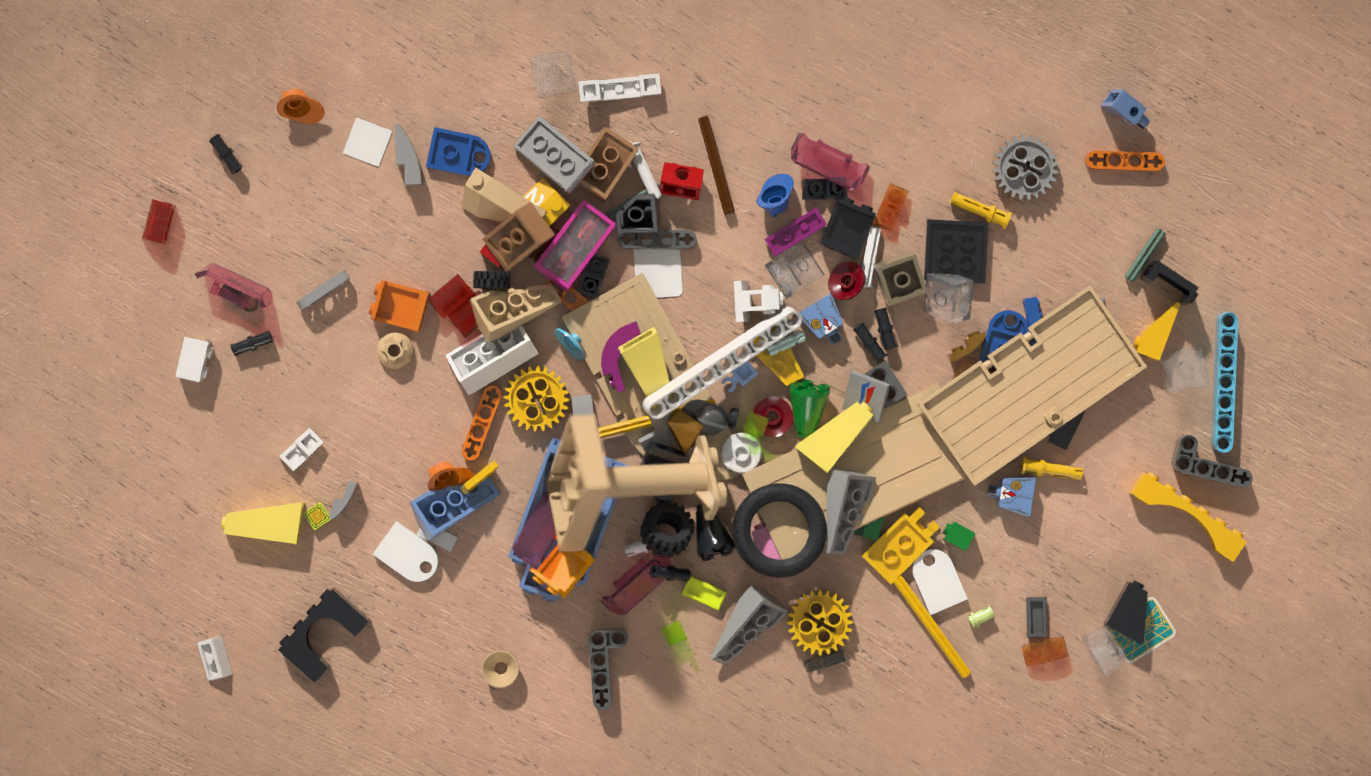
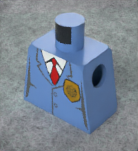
M1112 89L1101 104L1102 108L1126 125H1138L1144 129L1150 122V119L1144 115L1146 107L1123 89Z
M831 293L800 312L803 323L818 339L826 335L832 345L842 339L836 328L841 326L843 321Z
M1001 478L1000 486L988 484L987 496L998 498V507L1030 517L1036 478Z

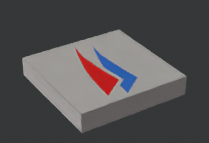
M852 371L842 409L846 410L856 402L859 404L864 402L873 409L871 413L874 416L871 420L879 423L882 419L890 384L857 371Z

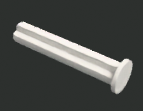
M640 142L632 143L639 148L633 158L636 169L648 194H655L658 200L661 198V193L639 147L641 144Z
M870 227L862 266L866 276L864 284L866 288H873L871 285L874 272L873 264L876 262L881 229L878 227Z

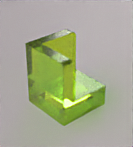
M749 412L742 431L762 438L769 419Z
M679 619L660 628L669 647L688 639Z

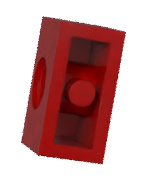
M664 162L659 187L660 193L699 201L704 169Z

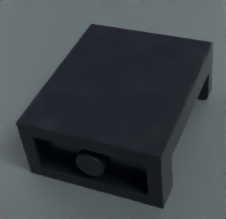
M844 196L842 199L838 198L819 245L857 260L876 213L872 212L873 208L864 204L859 207L854 204V200Z
M1158 260L1151 262L1140 278L1145 283H1151L1158 276L1181 291L1183 295L1178 301L1181 303L1180 306L1192 304L1198 296L1196 292L1199 288L1198 286Z
M650 440L640 466L689 463L690 457L688 453L682 454L678 449ZM672 495L652 496L661 503H665V501L672 503L673 501Z

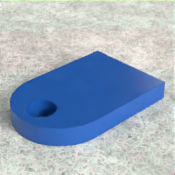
M434 127L426 164L427 168L465 176H471L475 168L482 172L486 170L490 163L491 153L483 139L475 135ZM483 152L486 155V160L483 163L475 162L474 156L476 153Z
M1005 310L991 318L979 361L984 363L988 360L987 355L1019 333L1024 335L1029 332L1027 330L1029 327L1028 323L1020 313ZM1008 315H1013L1016 318V324L1013 327H1009L1005 323V318Z

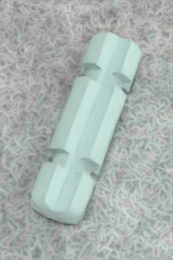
M803 331L796 332L793 336L785 337L777 341L776 344L767 348L770 356L775 355L778 351L786 350L795 346L796 343L799 344L805 341L806 337Z

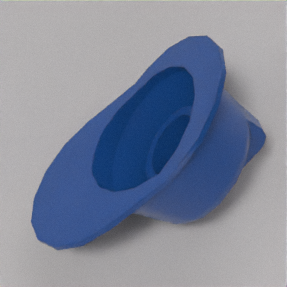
M777 174L770 177L763 185L756 200L758 206L764 208L773 218L779 213L784 212L790 203L789 196L794 186L793 178L788 174Z

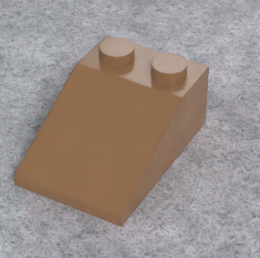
M604 127L587 153L596 164L580 181L578 186L605 203L639 148L607 127Z
M529 202L516 210L486 235L483 241L507 272L555 234L534 205Z

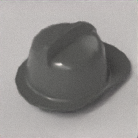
M699 399L691 400L682 408L684 413L703 425L701 429L702 434L708 436L717 435L728 424V414L725 409L710 402Z

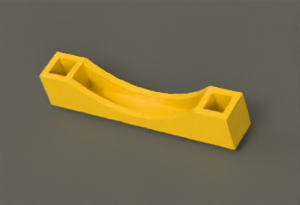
M1151 472L1148 475L1146 473L1140 475L1129 492L1131 495L1147 505H1170L1185 511L1203 527L1210 539L1212 549L1229 561H1235L1247 541L1242 539L1244 537L1242 533L1235 529L1233 531L1227 529V523L1219 518H1216V520L1209 516L1210 512L1205 508L1193 506L1192 503L1194 501L1183 495L1180 497L1175 494V488L1167 483L1165 486L1158 482L1160 478Z

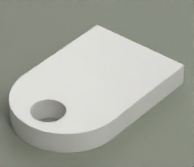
M398 521L395 522L373 553L374 556L406 579L414 582L429 579L438 567L439 560L436 550ZM427 561L432 565L429 573H424L421 570L422 562Z
M928 549L913 562L912 573L930 615L968 599L953 563L947 554L937 549ZM928 554L933 555L935 559L931 566H926L923 563L924 556Z

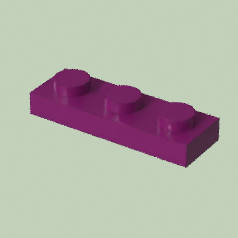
M814 208L764 240L774 257L827 224L818 209Z

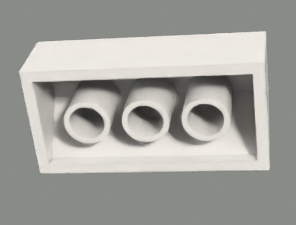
M520 326L487 343L483 334H480L445 356L459 382L468 395H471L539 353L524 327Z

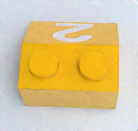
M543 178L524 196V198L547 211L544 220L549 227L571 207Z

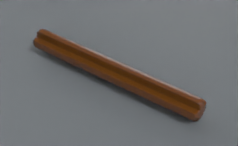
M708 116L700 117L698 122L724 214L728 215L734 213V207Z

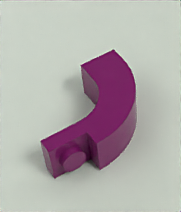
M637 321L615 331L606 342L602 352L601 368L603 376L612 374L609 381L612 390L617 389V392L625 390L618 369V359L621 354L618 347L641 335Z

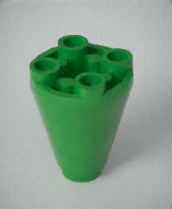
M807 379L801 380V383H790V397L797 436L807 438L816 431L830 396V385H815L812 380Z

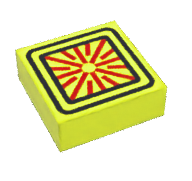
M321 502L303 513L314 530L331 520L329 513Z

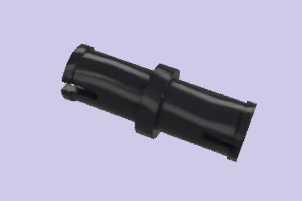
M220 134L213 136L209 143L212 144L219 154L218 158L224 161L232 174L239 172L243 166L234 156L233 149L227 146Z
M887 308L875 310L874 313L879 326L877 330L881 334L884 350L897 347L892 331L894 327L890 324Z
M864 323L853 330L864 344V349L867 348L876 363L887 356L877 343L878 339L872 336Z
M269 330L256 336L250 335L245 340L231 344V350L235 356L250 350L253 352L258 347L273 343V337Z
M652 565L650 569L651 577L664 578L667 581H689L691 577L689 569L676 568L674 565Z

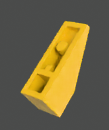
M1172 303L1140 333V336L1135 337L1132 346L1139 355L1160 361L1181 303Z

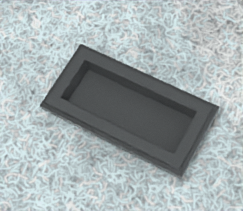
M1026 597L1027 638H1047V597Z

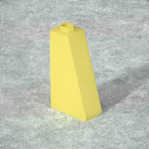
M654 327L618 347L646 397L669 383L660 338ZM672 393L669 395L668 400L673 398ZM654 404L652 406L654 410L657 408L658 404Z
M856 402L798 443L796 448L829 473L831 468L836 465L874 415L871 413L873 409L864 402L862 404Z
M300 502L227 513L226 517L222 518L221 529H224V534L298 544L305 503Z

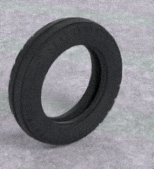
M774 483L754 490L742 501L733 521V540L740 557L753 570L769 577H790L808 569L822 553L827 537L825 515L818 502L808 492L791 484ZM772 502H787L796 506L804 514L808 523L809 534L805 546L798 554L787 559L767 557L757 549L751 537V523L754 515L760 508Z

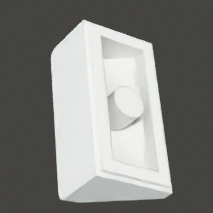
M221 636L197 642L208 681L232 675Z

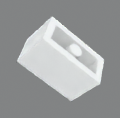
M184 337L175 377L203 382V379L207 378L209 367H206L207 361L213 355L212 343Z

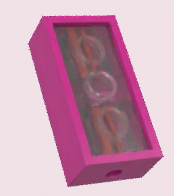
M583 200L537 261L535 269L568 293L613 232L616 223Z

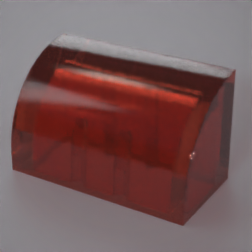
M152 199L142 239L166 244L176 205Z
M457 274L429 297L427 301L445 319L475 292L460 274Z
M479 290L448 315L453 325L465 338L478 328L470 299L482 294Z

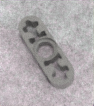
M343 270L296 303L301 311H304L351 278L346 270Z

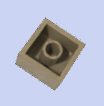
M908 252L873 264L885 303L889 306L928 293L915 253Z

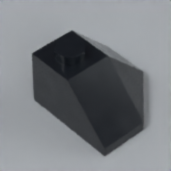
M634 194L616 213L617 233L658 232L661 222L660 207L655 194Z

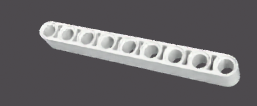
M791 307L781 308L776 314H772L648 396L643 401L642 407L644 411L654 419L662 418L798 328L802 323L801 314ZM793 314L792 319L787 322L788 316ZM776 325L775 331L770 333V329ZM759 336L758 342L753 344L754 339ZM742 347V352L736 355L737 350ZM726 359L725 363L719 366L720 361ZM709 370L708 375L702 377L703 372ZM692 381L691 386L685 389L686 384ZM675 392L674 397L668 400L669 395ZM658 404L657 408L651 411L652 406Z

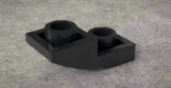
M845 178L802 179V200L842 199L843 196L846 197Z
M599 255L593 257L585 268L578 292L598 297L610 259Z
M1085 410L1052 432L1048 442L1066 450L1081 422Z

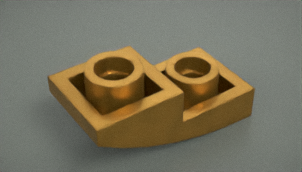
M979 330L967 334L968 339L964 340L967 348H963V345L951 349L952 353L948 354L950 362H954L972 352L985 339L986 334H980Z

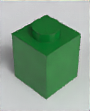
M954 521L951 524L947 523L942 531V534H944L943 539L964 551L967 550L976 534Z

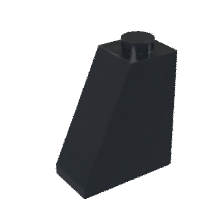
M1133 580L1132 583L1127 581L1104 624L1143 644L1148 592L1143 590V584Z

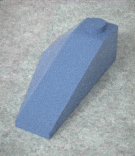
M489 477L465 495L460 490L463 486L461 484L436 491H428L410 502L417 524L428 541L442 534L500 495Z

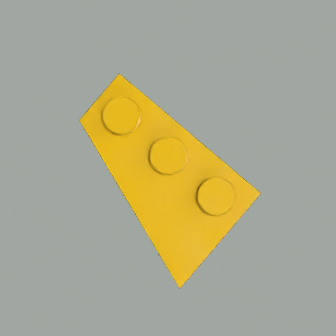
M776 325L770 329V333L775 331ZM759 336L754 339L753 344L758 342ZM766 348L756 355L786 386L791 382L804 378L791 348L778 351L777 354L770 356Z

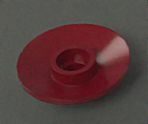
M847 261L839 264L829 276L828 288L830 293L839 300H850L856 297L864 287L866 280L865 272L856 262Z
M771 396L762 399L756 404L752 419L755 428L761 434L768 437H778L786 433L791 427L793 412L785 400ZM770 413L776 414V419L774 421H771L769 419Z

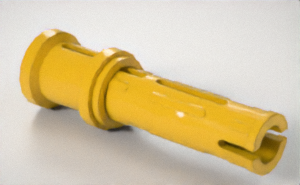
M954 192L950 204L984 217L988 223L993 222L1002 226V229H1006L1012 212L1006 213L997 209L995 205L987 206L957 192Z
M1023 456L1020 463V474L1031 473L1036 474L1037 477L1050 475L1081 481L1083 468L1046 463L1044 459H1039L1038 461L1027 459L1026 456Z

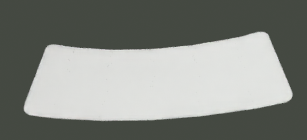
M419 528L417 536L428 541L421 528ZM445 531L429 542L451 552L457 537Z

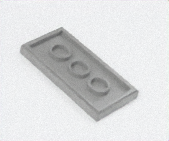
M540 116L537 117L513 146L569 194L596 164L592 158Z

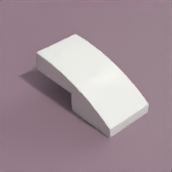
M309 428L279 458L294 472L324 442Z

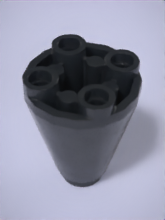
M702 504L696 506L698 557L702 559V562L713 559V556L721 554V556L732 554V550L736 548L733 536L718 511L713 520H706Z

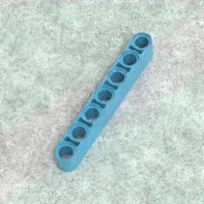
M1232 312L1221 313L1216 320L1211 445L1216 452L1221 453L1229 452L1233 447L1238 318ZM1225 316H1229L1232 320L1229 327L1223 324ZM1225 336H1228L1231 340L1229 347H1224L1222 344V339ZM1225 356L1230 360V365L1227 368H1224L1221 364V360ZM1223 377H1227L1229 380V385L1226 388H1223L1220 384ZM1223 397L1228 400V406L1224 409L1219 404L1220 399ZM1222 417H1224L1228 423L1226 428L1224 429L1220 428L1219 426V420ZM1221 438H1224L1227 442L1224 449L1218 447V441Z

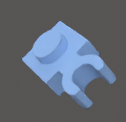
M747 361L731 371L733 376L724 378L721 383L724 384L726 381L732 382V387L728 390L730 393L735 390L738 382L743 387L756 377L758 372Z

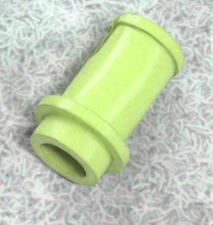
M990 606L974 614L972 612L968 616V620L973 628L976 626L978 628L980 624L995 618Z

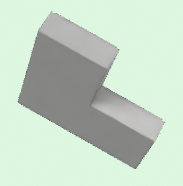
M670 412L659 419H654L648 415L656 430L638 439L644 451L646 452L650 440L666 446L675 444L676 441L666 423L671 417Z

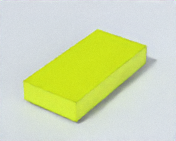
M691 576L683 589L682 595L719 611L727 592Z

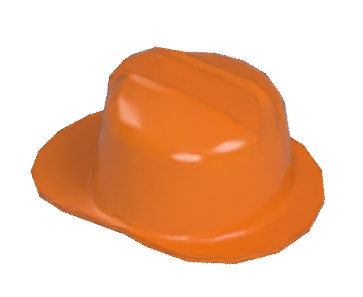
M300 89L283 91L282 98L276 106L277 112L282 117L303 124H315L324 117L325 113L321 103L309 98Z
M441 462L428 469L430 478L428 488L430 491H436L449 486L465 484L474 477V474L468 468L454 467L451 463Z

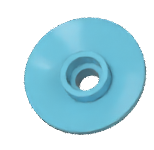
M557 328L555 335L561 345L574 358L583 361L585 356L580 346L582 342L580 337L575 333L571 335Z

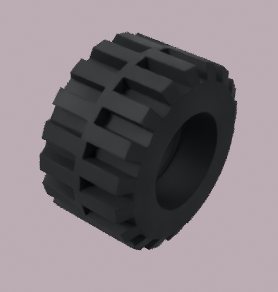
M665 501L662 504L659 502L656 504V507L653 505L644 517L640 527L641 541L643 544H647L646 549L648 551L651 549L654 555L658 553L663 558L666 555L669 558L674 557V554L678 556L687 548L693 536L694 520L690 519L691 514L689 511L685 512V507L681 506L680 508L677 506L678 503L670 504V501ZM668 524L675 529L677 534L666 535L659 530L657 525Z

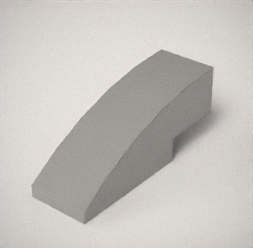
M394 124L396 165L404 166L405 185L422 186V171L414 146L401 125Z

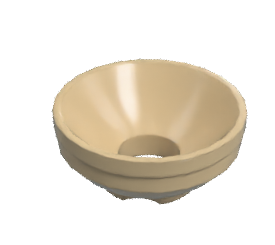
M402 333L386 334L377 346V356L380 362L390 369H401L407 366L414 355L412 341ZM394 344L400 348V354L396 357H392L388 353L389 347Z
M499 650L490 653L482 664V675L485 681L496 688L511 685L519 673L516 658L506 651ZM498 662L506 664L507 671L505 673L499 674L496 672L495 665Z

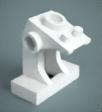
M734 281L736 322H751V311L776 314V310H779V307H783V293L779 292L778 289H774V285L762 286V290L749 291V281ZM761 294L762 306L752 307L751 295Z

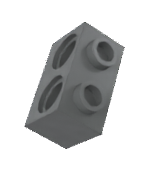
M886 360L864 373L873 378L874 372L881 371L884 374L882 382L890 384V388L894 390L895 396L891 400L886 399L885 408L907 396V393Z

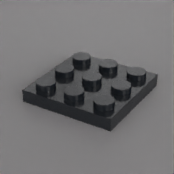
M927 219L924 281L985 284L988 222Z

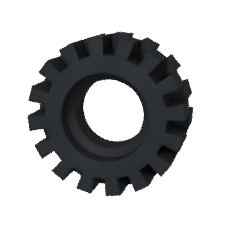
M474 271L473 288L510 289V272Z

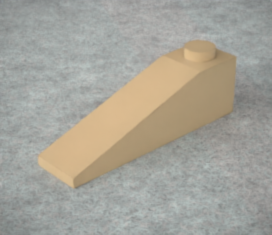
M475 168L465 184L462 208L478 218L503 222L516 210L531 201ZM531 202L544 219L547 211Z
M552 284L530 286L527 289L519 290L511 288L501 292H496L495 290L487 291L470 299L477 326L487 343L510 333L562 301Z

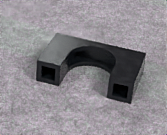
M336 588L331 589V591L326 589L319 597L322 601L317 606L313 604L306 612L308 617L304 621L300 619L294 625L293 629L295 631L291 636L286 635L279 642L281 647L278 651L314 683L330 667V664L319 656L309 643V631L313 623L322 618H331L338 621L354 636H357L371 620Z

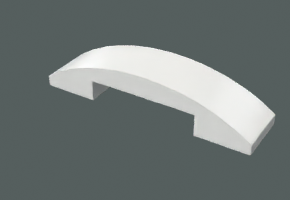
M659 74L607 80L578 81L580 102L610 101L661 94Z

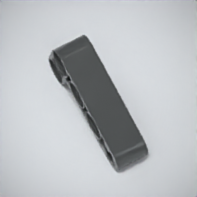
M1181 435L1177 439L1172 458V467L1175 471L1238 487H1247L1252 483V473L1247 469L1195 457L1198 441L1194 436ZM1189 438L1192 445L1186 450L1183 447V441ZM1181 458H1185L1187 461V466L1184 469L1178 467V461ZM1200 463H1205L1207 467L1206 472L1203 474L1198 472V465ZM1223 467L1226 470V476L1220 479L1217 473ZM1233 474H1243L1246 479L1241 481L1240 479L1232 478Z
M622 628L597 629L589 636L593 704L598 710H606L611 705L612 695L608 649L620 648L627 643L628 635ZM615 633H622L624 635L622 643H616L613 640ZM595 634H601L604 637L602 644L598 645L593 642L592 638ZM598 654L603 655L605 663L601 665L596 664L594 657ZM604 675L607 682L604 685L597 684L595 681L596 676ZM608 688V691L604 690V699H608V701H605V705H601V702L597 701L600 698V691L596 692V689L603 690Z

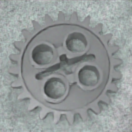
M1022 134L1018 141L1014 136L1012 137L1013 143L1006 140L1005 144L1007 147H999L1002 153H995L999 160L992 162V164L997 165V168L993 169L992 172L998 173L994 180L1001 181L998 188L1006 187L1004 194L1011 191V198L1018 194V199L1022 200L1025 195L1027 201H1029L1033 194L1034 198L1037 199L1038 192L1043 195L1046 194L1044 187L1047 189L1052 188L1049 181L1056 182L1052 175L1059 173L1053 169V167L1059 165V163L1053 162L1057 155H1050L1053 148H1045L1047 141L1040 144V137L1033 141V137L1030 134L1028 139L1025 140V136ZM1017 149L1024 150V159H1018L1015 156ZM1035 157L1043 159L1044 165L1042 168L1034 165ZM1009 159H1012L1021 165L1028 163V168L1041 172L1042 176H1039L1030 170L1023 172V167L1010 163ZM1009 167L1016 169L1017 176L1015 178H1010L1007 175ZM1030 175L1035 178L1034 186L1026 184L1025 179L1027 176Z

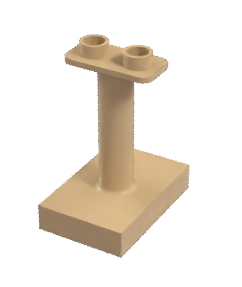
M595 415L570 416L546 479L559 551H584L605 498L696 494L701 500L705 519L713 520L718 508L724 507L727 500L726 487L723 482H716L714 474L718 468L716 448H708L706 437L703 435L697 437L691 451L689 463L606 467Z

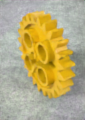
M529 366L528 373L521 369L522 376L514 374L516 381L509 380L508 382L512 387L505 388L506 391L510 392L509 395L503 397L509 400V403H506L504 407L511 408L507 414L515 415L512 421L520 420L519 427L525 423L526 430L533 426V430L536 432L538 426H540L542 431H545L546 424L553 428L552 421L560 423L557 417H565L561 411L562 409H568L564 402H568L570 399L564 398V395L569 393V391L562 389L566 383H559L562 377L558 376L555 378L554 370L548 374V367H545L543 372L540 371V366L536 367V371H533L531 366ZM539 379H543L547 383V387L543 391H539L535 386ZM528 382L532 384L535 393L542 396L540 402L546 411V415L542 414L537 402H532L531 399L534 396L527 385ZM522 388H525L529 393L526 400L518 398V391ZM548 397H553L556 400V406L553 409L545 406V400ZM531 406L536 407L538 410V415L535 418H530L527 415V410Z
M818 589L817 595L810 590L809 597L803 593L804 600L801 601L797 598L796 601L799 605H791L794 613H788L793 618L787 621V624L793 625L792 628L788 629V632L795 633L791 639H798L796 646L798 647L803 644L804 652L811 648V655L814 654L815 650H818L820 656L823 650H826L829 655L830 648L838 651L836 645L844 646L842 639L849 640L846 632H852V629L847 627L849 624H853L852 620L847 619L852 613L845 612L849 606H842L841 604L844 599L841 598L837 601L836 593L830 597L829 590L825 592V595H822L821 589ZM814 603H819L822 606V610L818 614L811 612L810 608ZM807 612L819 620L823 617L824 623L835 628L836 632H832L823 625L816 627L817 623L804 616V613ZM832 613L839 615V621L835 624L828 621V617ZM810 621L812 624L809 631L801 630L802 622ZM821 631L829 633L827 641H820L818 639Z

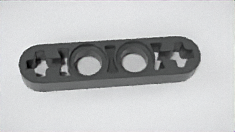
M658 230V232L619 233L617 241L619 246L626 250H688L696 245L697 238L694 232L690 230ZM626 234L629 235V238H635L634 234H639V246H635V241H630L628 245H625L621 238H624ZM648 234L652 236L653 241L650 245L642 244L641 238L643 235ZM666 234L673 237V242L670 245H664L661 242V238ZM675 234H680L679 238H685V235L688 234L693 241L690 242V245H685L684 241H679V246H675Z

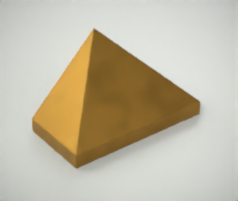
M677 409L666 421L682 454H686L695 444L703 425L680 409Z

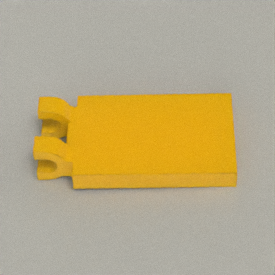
M920 506L910 516L904 512L878 538V541H875L862 554V557L890 584L934 542L930 536L940 528L934 520L926 528L918 521L925 514V511Z

